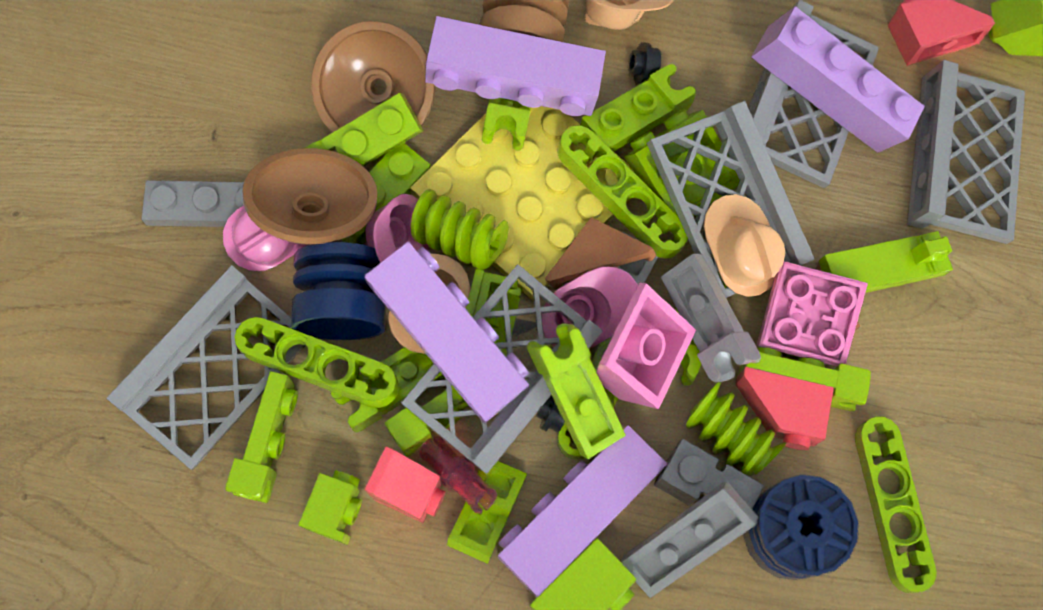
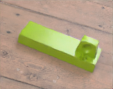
M939 231L826 254L819 260L823 272L868 283L865 293L945 276L953 270L948 257L952 252L951 245L947 236L941 238Z

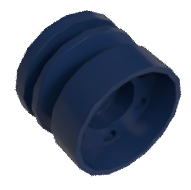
M327 242L307 245L298 249L294 254L296 273L293 275V283L296 288L304 292L296 294L292 299L291 328L317 339L335 341L369 339L386 331V305L367 284L364 277L380 264L375 248L355 243Z
M799 475L782 480L759 495L752 508L758 516L756 525L743 533L748 552L761 569L777 578L800 580L835 571L850 558L858 541V518L851 500L837 485L822 477ZM807 517L810 521L807 529L811 533L802 536L799 532L802 528L799 520Z

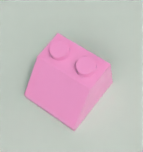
M639 283L599 363L596 373L603 387L619 400L659 409L696 329L646 283Z

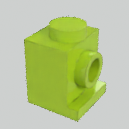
M338 470L334 471L332 477L319 473L298 526L348 545L351 536L344 533L346 524L353 526L361 509L362 500L357 498L360 492L357 489L360 479Z

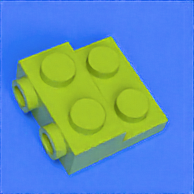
M685 109L677 112L663 122L667 128L656 136H654L652 131L641 135L630 143L633 151L624 156L634 173L677 216L678 214L647 142L707 118L703 110L689 115ZM712 126L704 130L700 144L719 153L722 142ZM694 134L689 135L686 138L693 140ZM674 142L664 145L663 148L669 162L683 167L689 149ZM696 153L690 171L709 180L715 161ZM723 165L717 184L733 190L738 186L740 180L735 170ZM686 180L682 192L687 202L700 207L706 188ZM714 192L709 205L722 196Z

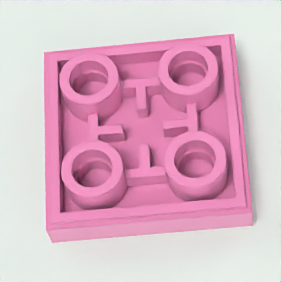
M783 262L773 281L756 345L803 358L817 359L833 366H838L840 363L846 364L868 283Z

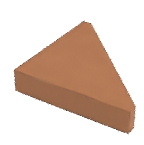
M591 217L545 277V280L551 287L559 288L563 282L576 279L590 270L602 266L619 268L618 266L642 259L652 261L656 253L652 247Z

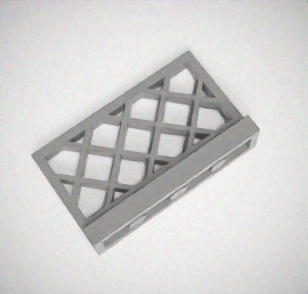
M799 0L793 6V8L796 6L847 47L864 55L863 59L873 66L879 47L811 15L814 6L802 0ZM764 67L748 108L765 147L770 134L781 130L787 141L790 151L779 153L766 147L773 165L822 188H826L830 185L849 131L834 120L838 128L835 135L825 138L816 118L827 114L822 110L813 112L806 98L794 89L787 91L788 85ZM795 96L803 116L788 121L782 108V102L787 98ZM807 122L815 142L800 147L791 127ZM815 148L819 149L825 162L822 173L809 167L803 154L804 152Z
M943 60L922 77L920 103L925 107L917 124L907 225L921 229L928 225H934L1008 244L1014 241L1025 91L959 73V64ZM957 87L967 89L977 103L966 109L956 95ZM997 97L1010 101L1009 116L1003 119L990 99ZM979 106L993 124V127L985 132L981 130L970 114ZM958 120L962 122L973 138L972 141L964 146L953 133V125ZM995 130L999 132L1007 143L1006 153L1000 156L987 138ZM975 143L978 144L991 162L981 170L966 151ZM954 157H957L971 176L962 183H959L949 170L950 160ZM992 167L996 169L1004 180L1003 190L999 193L995 191L983 174ZM972 181L976 183L988 200L979 207L975 206L963 189L964 186ZM952 194L967 213L961 219L945 215L946 201ZM989 205H992L1001 218L1000 229L991 227L980 213Z
M746 101L730 106L723 112L653 138L647 142L694 253L704 256L726 298L736 293L728 287L724 288L717 272L718 268L714 257L712 259L710 256L712 254L708 243L704 242L700 233L714 192L721 196L734 194L744 196L745 193L747 198L760 206L767 217L770 227L780 235L784 243V262L801 266L814 260V256ZM715 125L723 141L719 153L700 144L704 130ZM694 134L693 140L686 138L687 136ZM674 142L689 149L683 167L669 162L663 148L664 145ZM696 153L715 161L709 180L690 171ZM723 165L735 170L740 181L736 192L717 184ZM686 180L706 188L700 207L686 201L682 192Z
M518 264L473 317L475 321L481 317L484 319L504 317L506 342L494 344L499 349L507 348V355L511 352L513 353L512 348L525 347L530 341H535L539 345L556 344L552 352L557 351L559 347L558 337L543 338L541 313L559 312L580 330L588 349L603 332L590 319L586 321ZM517 279L533 291L534 308L509 310L507 291ZM539 296L551 306L540 307ZM502 299L503 310L491 311ZM535 314L537 339L512 342L509 316ZM435 364L432 365L401 404L487 474L551 396V393L543 375L538 373L537 369L534 372H529L524 377L528 378L526 382L529 386L498 412L500 414L489 427H487V422L485 424L482 422L483 434L471 449L456 437L454 417L473 416L476 413L473 410L453 412L451 383L447 379L433 381L440 372ZM446 386L448 412L428 414L415 403L426 388ZM449 418L450 431L435 419Z
M232 265L106 398L191 470L196 468L262 395L270 371L281 373L265 366V376L257 384H239L238 360L249 359L243 354H238V347L235 344V333L241 324L236 323V306L249 294L261 304L262 318L268 320V310L279 320L272 322L291 328V317L252 285ZM230 314V324H221ZM231 330L232 354L206 356V339L213 331ZM263 335V344L269 346V341ZM297 344L289 348L285 356L286 363L290 364L305 345ZM200 346V357H190ZM232 361L233 385L208 387L207 362ZM200 363L201 388L176 389L175 372L181 365ZM169 379V390L158 391ZM251 390L240 402V391ZM234 391L235 409L228 417L209 418L208 393ZM202 394L203 419L177 421L176 395ZM169 396V422L151 423L139 412L152 397ZM221 423L210 435V424ZM203 425L204 443L190 456L178 446L177 427ZM170 427L171 439L158 428Z

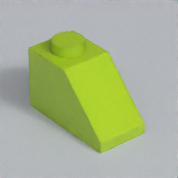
M999 0L991 3V15L995 24L988 34L992 42L998 43L1009 55L1043 56V0Z
M597 538L530 604L532 610H608L609 608L611 610H621L635 595L630 590V587L637 579Z

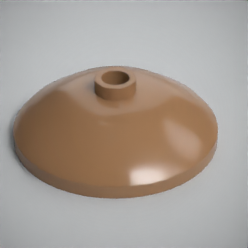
M377 21L356 23L343 28L332 36L317 56L311 80L313 101L320 118L327 128L333 133L398 93L404 94L422 126L431 112L436 91L434 84L425 82L428 56L425 49L412 35L392 24ZM382 79L386 83V91L378 95L374 90V85L378 80Z
M292 149L269 156L259 162L249 172L243 185V204L250 219L268 234L297 244H323L349 237L361 230L371 220L377 206V187L367 169L348 156L324 149Z

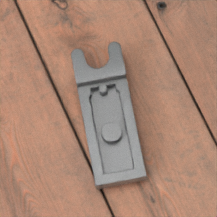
M693 253L661 276L680 315L696 329L693 340L700 352L697 356L710 380L723 382L735 376V371L731 364V356L738 365L760 362L761 355L749 332H743L738 319L702 254Z

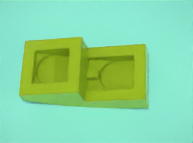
M497 461L487 474L479 470L463 509L450 533L447 546L488 564L527 473L500 461Z

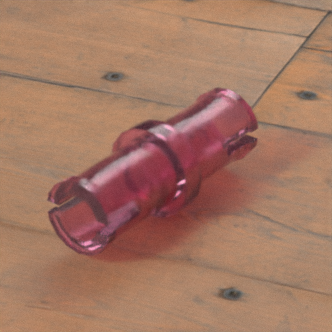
M434 436L433 441L429 438L422 445L419 452L420 457L440 475V482L448 491H456L470 505L471 509L478 514L482 513V507L488 510L493 505L497 492L474 472V464L469 459L463 456L459 457L440 436Z

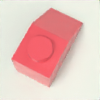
M905 0L898 6V10L888 24V27L908 66L979 44L994 26L995 22L991 16L954 0Z
M745 367L739 373L735 385L756 416L761 419V423L766 431L772 429L775 432L774 437L783 439V442L787 443L786 447L797 450H809L810 446L814 447L825 440L834 387Z
M387 446L364 489L375 501L421 523H424L427 514L431 516L436 515L446 491L440 489L443 482L439 475Z

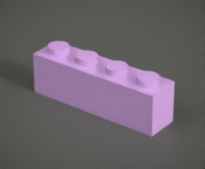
M796 6L768 26L751 58L877 153L908 140L925 107Z
M436 16L426 61L425 82L434 84L443 90L452 91L460 89L475 92L486 99H497L500 97L518 101L526 107L537 108L544 106L561 110V112L570 116H592L599 95L606 51Z
M408 241L364 277L371 289L485 424L529 386L524 379L529 372L512 352L506 357L494 344L499 339L498 335L483 317L475 321L464 307L469 304V301L462 291L453 282L446 286L436 275L435 272L440 267L424 247L416 251Z
M629 425L624 429L626 436L600 451V454L589 465L583 460L577 463L563 478L568 486L557 497L551 492L546 494L531 510L536 518L524 530L517 524L498 543L504 549L498 555V559L536 598L667 465Z

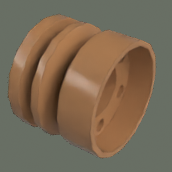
M483 0L484 15L481 17L479 25L564 42L565 29L563 26L567 21L569 0Z

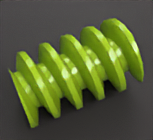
M428 189L424 191L418 199L412 214L410 227L414 241L420 244H428L430 248L436 251L442 250L444 254L450 257L457 256L458 260L466 264L472 262L473 267L480 270L489 268L500 256L506 245L509 231L508 222L503 220L494 229L496 220L492 214L485 215L480 221L481 213L479 209L473 207L466 213V205L463 202L458 201L451 207L450 197L443 195L437 200V194L434 190Z
M718 382L690 411L686 427L691 429L702 424L703 429L699 436L702 442L714 436L717 438L712 449L714 454L728 449L730 453L726 460V465L732 466L742 462V473L747 476L757 475L781 452L787 443L783 442L771 447L775 432L770 429L758 435L757 431L761 424V419L756 417L745 422L743 419L748 407L744 404L732 410L730 406L735 394L729 392L718 397L717 393L721 386V382Z

